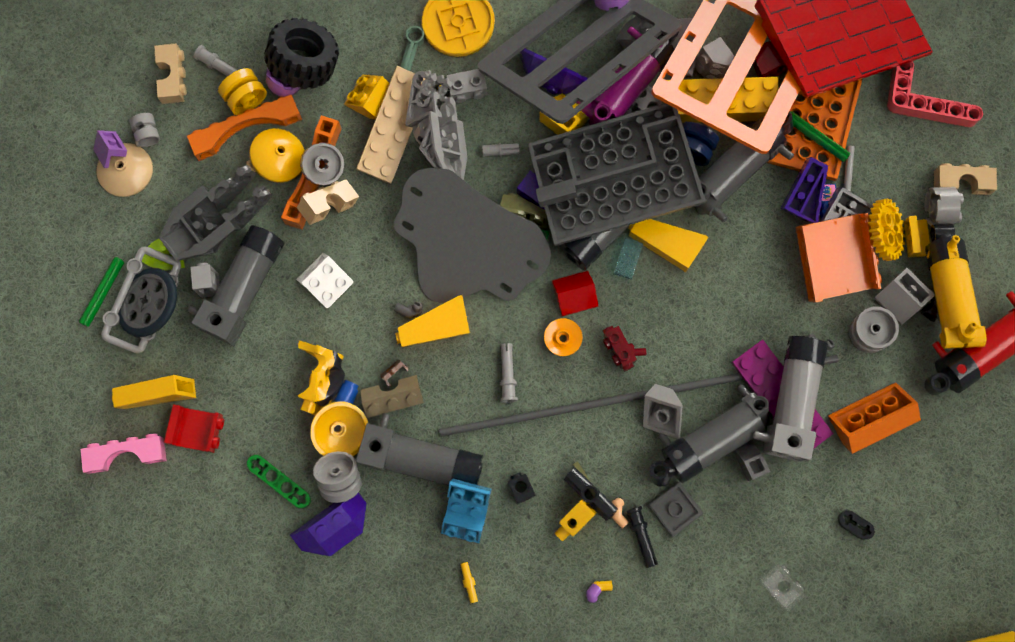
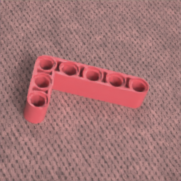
M913 61L893 68L887 102L890 112L964 127L974 126L983 117L982 109L976 105L910 93L914 70ZM895 100L899 101L901 105H898Z

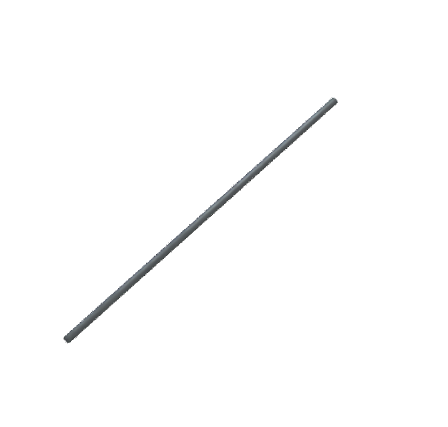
M827 356L824 365L838 362V356ZM739 373L666 387L673 389L676 393L740 381L743 378ZM649 390L439 429L440 436L644 399L645 394Z

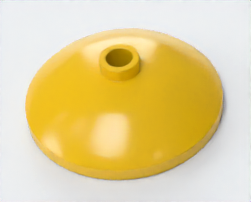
M272 128L262 131L254 138L250 146L249 156L253 168L260 176L272 182L283 183L293 180L301 173L300 162L305 150L295 135L283 129ZM278 149H282L283 153L278 152Z
M343 401L332 402L322 407L314 416L310 426L311 441L316 450L323 456L337 451L346 452L354 456L359 452L368 420L365 414L354 404ZM336 425H340L339 431H334Z

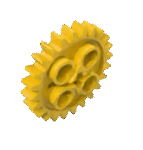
M892 199L877 200L876 203H873V208L870 209L872 213L869 215L871 222H868L871 226L869 232L872 233L870 240L874 241L872 246L876 247L875 252L879 253V258H882L883 261L899 259V256H902L901 251H904L902 245H905L903 238L906 237L903 234L905 228L902 226L904 220H901L902 213H898L899 207H896L895 202L892 203Z

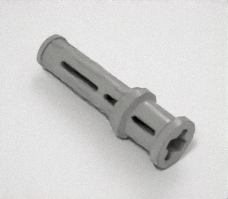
M200 45L194 52L193 58L196 61L200 60L205 63L209 69L214 68L226 76L238 71L219 59L218 54L206 50L203 45Z
M504 343L500 345L502 359V380L500 381L502 398H500V402L513 403L518 401V398L515 396L517 382L513 376V344L507 343L508 351H506Z

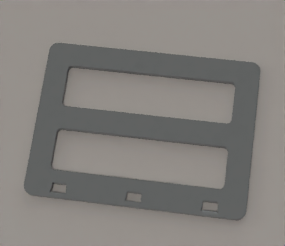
M559 0L478 63V69L482 74L556 123L563 124L679 32L682 28V23L679 19L645 0H629L622 8L618 9L617 6L609 10L525 77H521L505 67L504 64L586 1ZM636 15L653 25L651 29L562 100H556L539 89L629 16ZM661 34L665 35L660 40L657 39ZM620 67L623 68L619 73H615ZM579 101L580 104L573 108L572 106Z

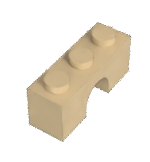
M177 43L155 46V63L160 70H171L167 78L156 80L157 97L162 104L184 102V95H187L186 86L183 84V78L186 77L184 67H182V61L185 60L183 50H180Z
M945 163L939 165L934 170V187H956L958 189L959 180L962 179L970 183L972 194L991 195L997 190V168H989L988 165L971 167L968 164L952 166V164Z
M347 180L336 181L326 188L320 187L313 193H305L300 198L301 201L297 209L309 225L325 219L331 209L329 205H332L340 213L352 208L359 195Z

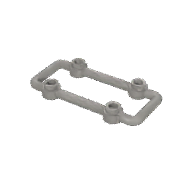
M141 247L137 251L135 258L127 262L128 273L111 311L103 315L105 325L101 332L102 339L133 353L143 352L148 341H152L156 337V333L141 337L138 346L111 336L109 333L111 328L118 325L120 321L118 313L135 275L143 270L141 261L144 255H149L173 265L169 274L173 278L176 287L179 284L177 276L181 269L180 261L149 247ZM164 301L159 303L158 309L163 307Z

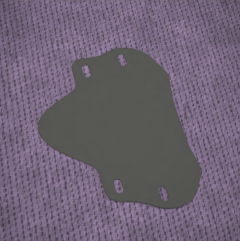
M439 168L421 169L413 173L403 187L402 205L396 216L394 228L398 234L415 245L420 286L424 294L431 301L446 303L457 296L462 295L464 298L481 290H488L503 300L511 301L520 294L528 283L540 277L547 269L551 252L549 244L539 226L506 210L482 195L453 171ZM411 187L419 189L422 192V196L419 197L412 193ZM402 222L410 223L414 226V229L412 231L402 226ZM527 261H533L539 268L534 270L527 265ZM505 283L512 288V291L510 293L506 292L500 287V284Z

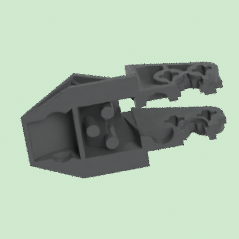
M250 165L238 167L235 177L227 180L223 179L211 190L203 185L200 186L172 210L159 239L175 260L217 253L226 237L233 231L243 229L271 199V192L266 186L262 185L260 188L257 187L253 190L252 198L245 202H238V206L231 212H226L222 215L219 213L221 210L226 209L255 177L256 173Z

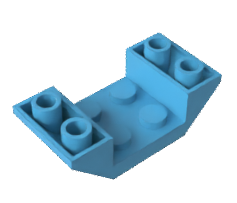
M452 479L449 484L447 495L449 500L441 534L479 543L492 489Z

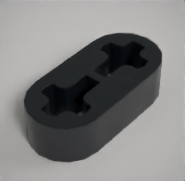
M843 511L838 516L839 525L859 539L868 540L874 536V526L856 513ZM850 515V520L853 521L855 524H845V519L843 517ZM858 525L860 527L867 526L869 534L862 535L863 531L858 528Z

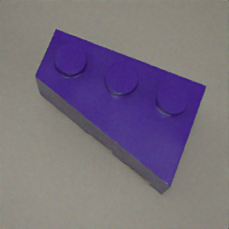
M812 157L806 158L780 209L810 224L819 222L828 165Z

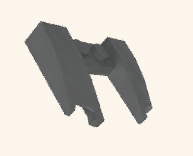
M839 187L836 188L828 202L829 207L821 221L861 213H868L870 215L872 214L870 209L873 208V205L845 188Z

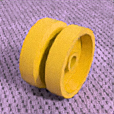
M248 68L233 72L222 81L218 88V93L227 102L234 115H240L247 109L256 108L264 101L267 95V91L262 83L258 82L257 76Z

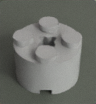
M956 187L929 188L930 192H926L924 201L925 211H929V218H926L927 223L931 226L960 223L962 221L961 204L964 202L963 194L959 193Z

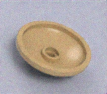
M123 143L127 149L126 157L111 156L108 168H104L99 160L97 164V178L100 185L108 193L118 197H129L141 192L148 185L153 174V164L150 156L143 148L135 144Z

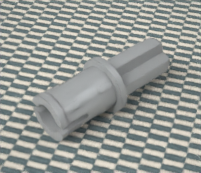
M499 142V144L482 145L483 157H502V155L519 154L518 143L501 144Z

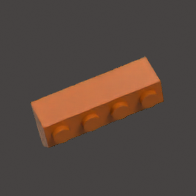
M893 383L828 415L842 444L852 454L921 420L918 402L897 383Z

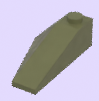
M503 194L500 203L501 207L536 223L539 228L550 230L544 209L519 197L517 194Z

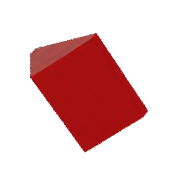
M588 271L552 280L562 316L598 307L595 284Z

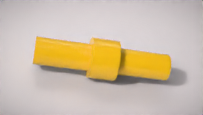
M468 562L460 564L464 577L462 581L464 588L467 589L470 603L478 602L474 588L476 584L474 577L471 576Z

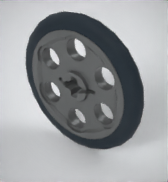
M148 268L135 275L118 313L120 317L119 324L126 333L134 337H145L156 333L166 325L175 310L177 302V288L171 275L159 268ZM147 281V287L142 290V285ZM162 284L161 290L156 292L158 285ZM135 295L134 302L130 304L131 297ZM164 301L163 307L158 309L159 303ZM137 312L135 320L132 321V315ZM151 315L150 322L146 324V318Z

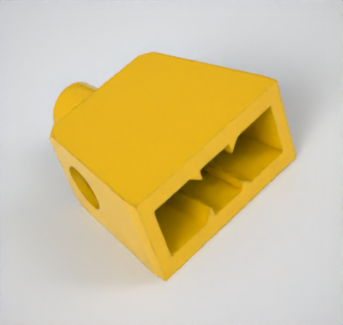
M583 499L580 500L559 522L562 526L555 532V535L561 541H564L570 534L574 537L597 512ZM571 519H575L577 521V524L575 526H572L570 524Z

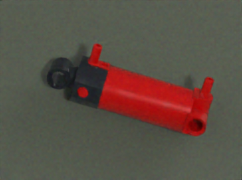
M1013 291L1007 293L1006 297L1014 308L985 329L986 345L984 347L954 348L947 353L939 341L932 344L941 358L935 362L937 374L928 377L925 381V389L929 394L938 395L949 388L956 393H961L977 382L982 376L1015 355V294ZM935 380L940 382V389L935 386Z

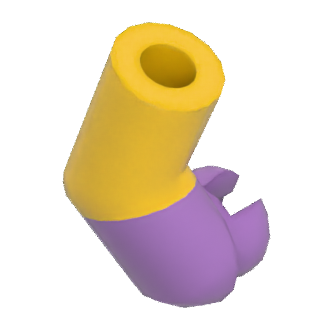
M612 581L593 582L586 592L587 600L594 603L598 600L597 597L602 591H612Z

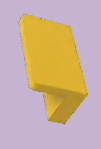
M909 216L904 220L908 257H926L925 247L930 243L927 220H917V216Z

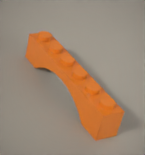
M292 94L285 97L280 96L278 100L273 102H265L258 108L247 109L238 116H230L223 122L212 123L203 130H195L187 138L198 161L216 155L228 138L246 127L257 124L288 126L302 120Z
M321 115L314 132L312 145L327 143L335 147L341 132L339 121ZM322 160L319 161V167L323 168L325 166V162ZM303 174L296 189L288 199L281 216L286 225L301 230L304 228L306 219L297 209L301 201L300 198L305 193L315 192L320 186L307 180Z

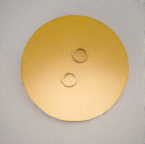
M429 0L423 10L422 28L425 38L434 49L448 56L463 57L478 52L489 42L494 31V13L488 0Z

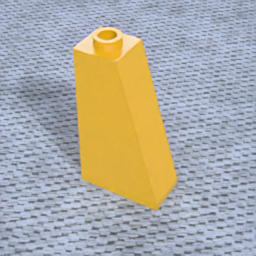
M652 219L631 224L628 228L631 230L629 237L684 272H687L709 238L706 235Z
M457 296L398 327V332L395 333L397 344L401 343V347H407L470 334L463 296Z
M177 375L112 388L114 408L120 409L196 398L194 379Z

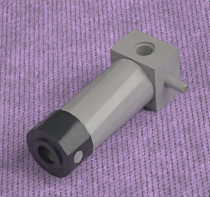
M789 336L773 425L767 426L766 433L755 431L753 434L754 439L764 441L763 454L798 462L812 459L816 432L811 431L822 368H824L828 347L826 342L807 336Z

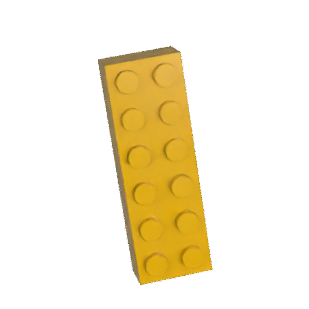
M778 77L745 78L726 113L727 116L738 122L758 121L761 117H765L778 91ZM723 78L683 79L678 89L708 105ZM677 110L678 114L680 115L682 123H702L694 119L693 117Z

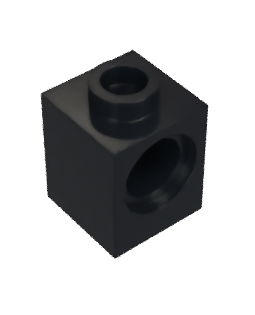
M519 472L510 477L511 480L508 481L517 505L536 496L526 474L522 475ZM518 482H523L526 484L527 489L525 492L520 493L516 491L515 485Z

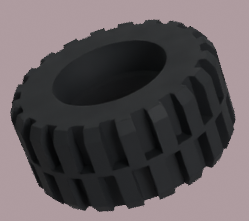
M292 18L291 20L286 19L281 21V23H277L271 29L264 53V60L269 71L273 72L272 75L276 79L279 78L283 84L286 85L287 83L293 88L301 87V89H307L310 87L314 89L318 85L320 87L326 84L331 79L338 60L339 48L331 32H327L324 26H319L317 22H310L305 18H302V20ZM291 50L304 51L312 57H302Z

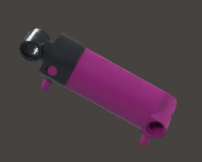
M630 26L627 30V32L636 40L642 36V34L632 26ZM679 32L581 110V112L589 117L590 125L625 115L656 75L666 66L675 50L671 43L674 42ZM661 34L657 39L660 40L665 35ZM620 67L615 73H619L623 68Z

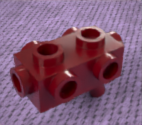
M610 326L603 330V343L607 350L611 349L615 365L620 366L624 372L634 367V363L637 361L635 356L647 355L646 348L634 349L632 343L628 344L619 326L615 328Z

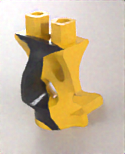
M299 340L298 348L311 354L319 362L318 366L312 370L309 378V387L298 395L299 398L304 399L300 410L315 416L322 407L332 403L331 399L337 394L343 384L345 373L341 363L344 356L319 345Z

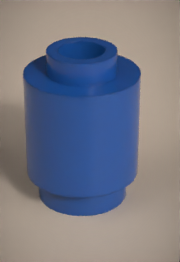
M344 380L333 401L353 404L359 392L357 390L359 386Z

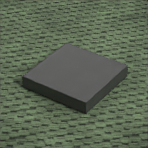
M680 482L648 505L671 537H674L704 514Z

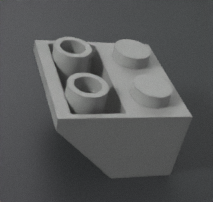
M906 268L879 292L874 299L883 308L889 310L896 317L900 325H903L930 301L935 294Z

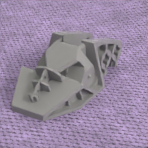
M430 70L418 71L412 79L405 124L413 128V135L420 144L419 149L424 154L427 162L434 168L449 169L464 180L467 150L463 121L457 120L455 100L452 97L447 98V96H444L448 88L453 86V82H450L449 78L444 79V75L436 77V73L431 74Z

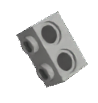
M198 263L196 266L191 267L192 290L201 298L213 297L220 285L219 273L208 263Z

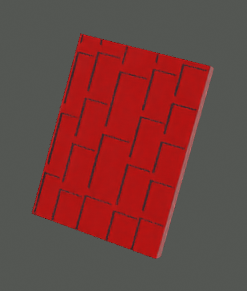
M757 0L754 6L763 20L762 28L806 98L929 56L933 52L906 0Z

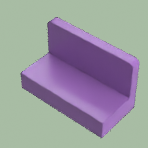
M97 130L94 152L104 168L109 167L111 156L126 157L127 149L115 131Z

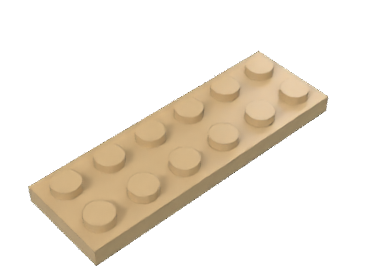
M396 66L356 167V170L389 184L392 183L413 129L406 126L405 123L411 84L415 73Z

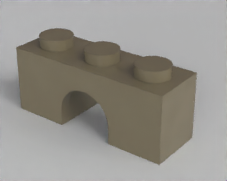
M417 375L399 379L398 386L390 391L380 390L379 385L360 390L362 405L367 418L424 403Z

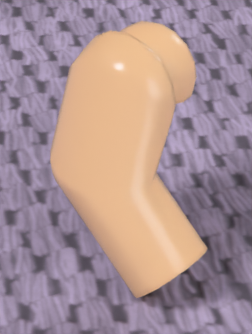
M616 498L612 503L618 510L611 518L621 528H624L629 523L622 515L624 501L621 498Z

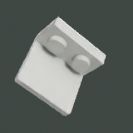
M324 253L296 279L326 308H329L353 284V280Z

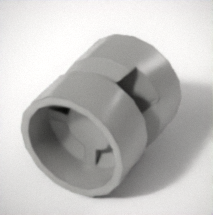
M140 113L130 118V126L132 131L135 132L133 136L138 147H148L160 141L158 130L155 128V119L151 113Z

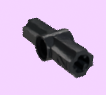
M576 467L563 479L605 521H608L617 512L618 508ZM589 489H594L596 493L595 498L589 500L586 496Z

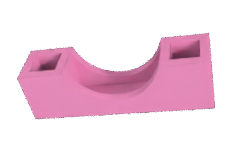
M148 434L144 439L130 437L126 438V442L119 443V440L107 441V445L102 446L99 443L89 444L87 448L81 449L83 473L92 474L109 471L112 461L118 455L125 452L135 453L141 462L145 464L167 461L164 438L158 436V434Z

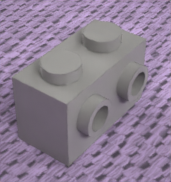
M479 69L446 75L449 81L453 82L449 92L450 97L456 103H463L466 99L471 98L482 99L487 95L485 76Z

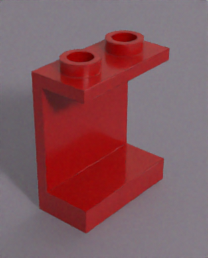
M173 404L164 443L214 453L220 444L218 434L219 430H222L224 426L223 415L217 412L210 413Z

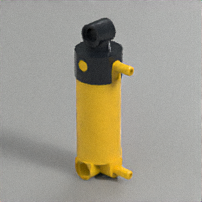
M953 224L932 225L930 228L931 242L925 247L942 330L939 335L942 348L984 347L986 345L985 327L981 326L965 241L955 235Z

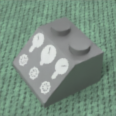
M720 37L702 47L696 60L695 69L704 79L724 78L735 56Z

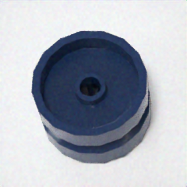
M684 122L682 125L694 164L697 166L708 165L713 155L712 151H715L719 143V136L704 125L695 122Z

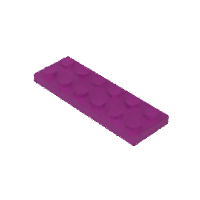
M762 339L732 361L731 364L753 393L767 399L769 415L774 420L784 367ZM815 409L811 431L816 432L814 448L834 434Z

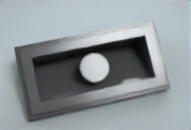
M573 179L536 189L540 207L578 197Z

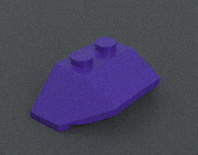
M526 48L520 51V58L526 75L547 60V58ZM565 67L543 84L542 87L546 88L553 95H565L571 93L588 78Z
M358 492L353 498L345 502L331 504L290 534V536L301 551L332 556L363 533L367 503Z

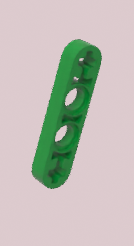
M252 455L248 459V469L294 506L304 509L310 505V494L266 459L259 455ZM260 459L259 464L264 468L266 467V464L268 465V467L264 469L262 475L259 474L260 472H262L261 469L255 467L254 469L252 468L254 466V464L252 463L253 460L258 461ZM271 470L277 473L274 481H268L266 477L267 473ZM285 482H289L292 485V490L289 493H283L281 489ZM296 488L299 489V491L296 492L298 495H306L305 504L301 503L299 505V499L295 496H293L292 499L290 498V496H292L295 493Z

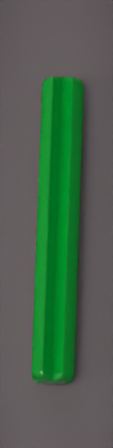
M790 111L793 117V125L796 129L841 161L847 160L850 152Z
M118 257L113 258L79 320V323L82 325L90 326L124 264L122 259Z

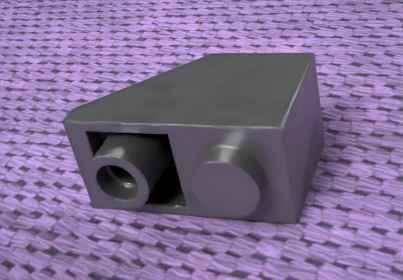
M752 441L734 450V454L748 482L770 472L762 453Z

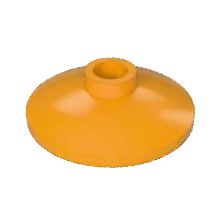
M556 319L545 330V345L555 355H572L582 344V331L578 324L570 319ZM564 335L566 336L567 340L565 342L560 341L559 337Z

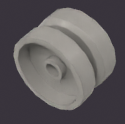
M327 143L314 144L307 148L301 157V171L305 178L314 184H332L343 173L344 159L340 151L333 145ZM321 160L325 162V166L323 168L319 167V161Z
M883 307L865 309L852 320L849 327V336L852 343L859 350L866 353H876L890 346L896 340L899 333V324L896 317Z
M339 451L329 453L321 457L313 468L319 492L323 499L329 502H345L353 498L360 491L362 480L356 460L351 454Z

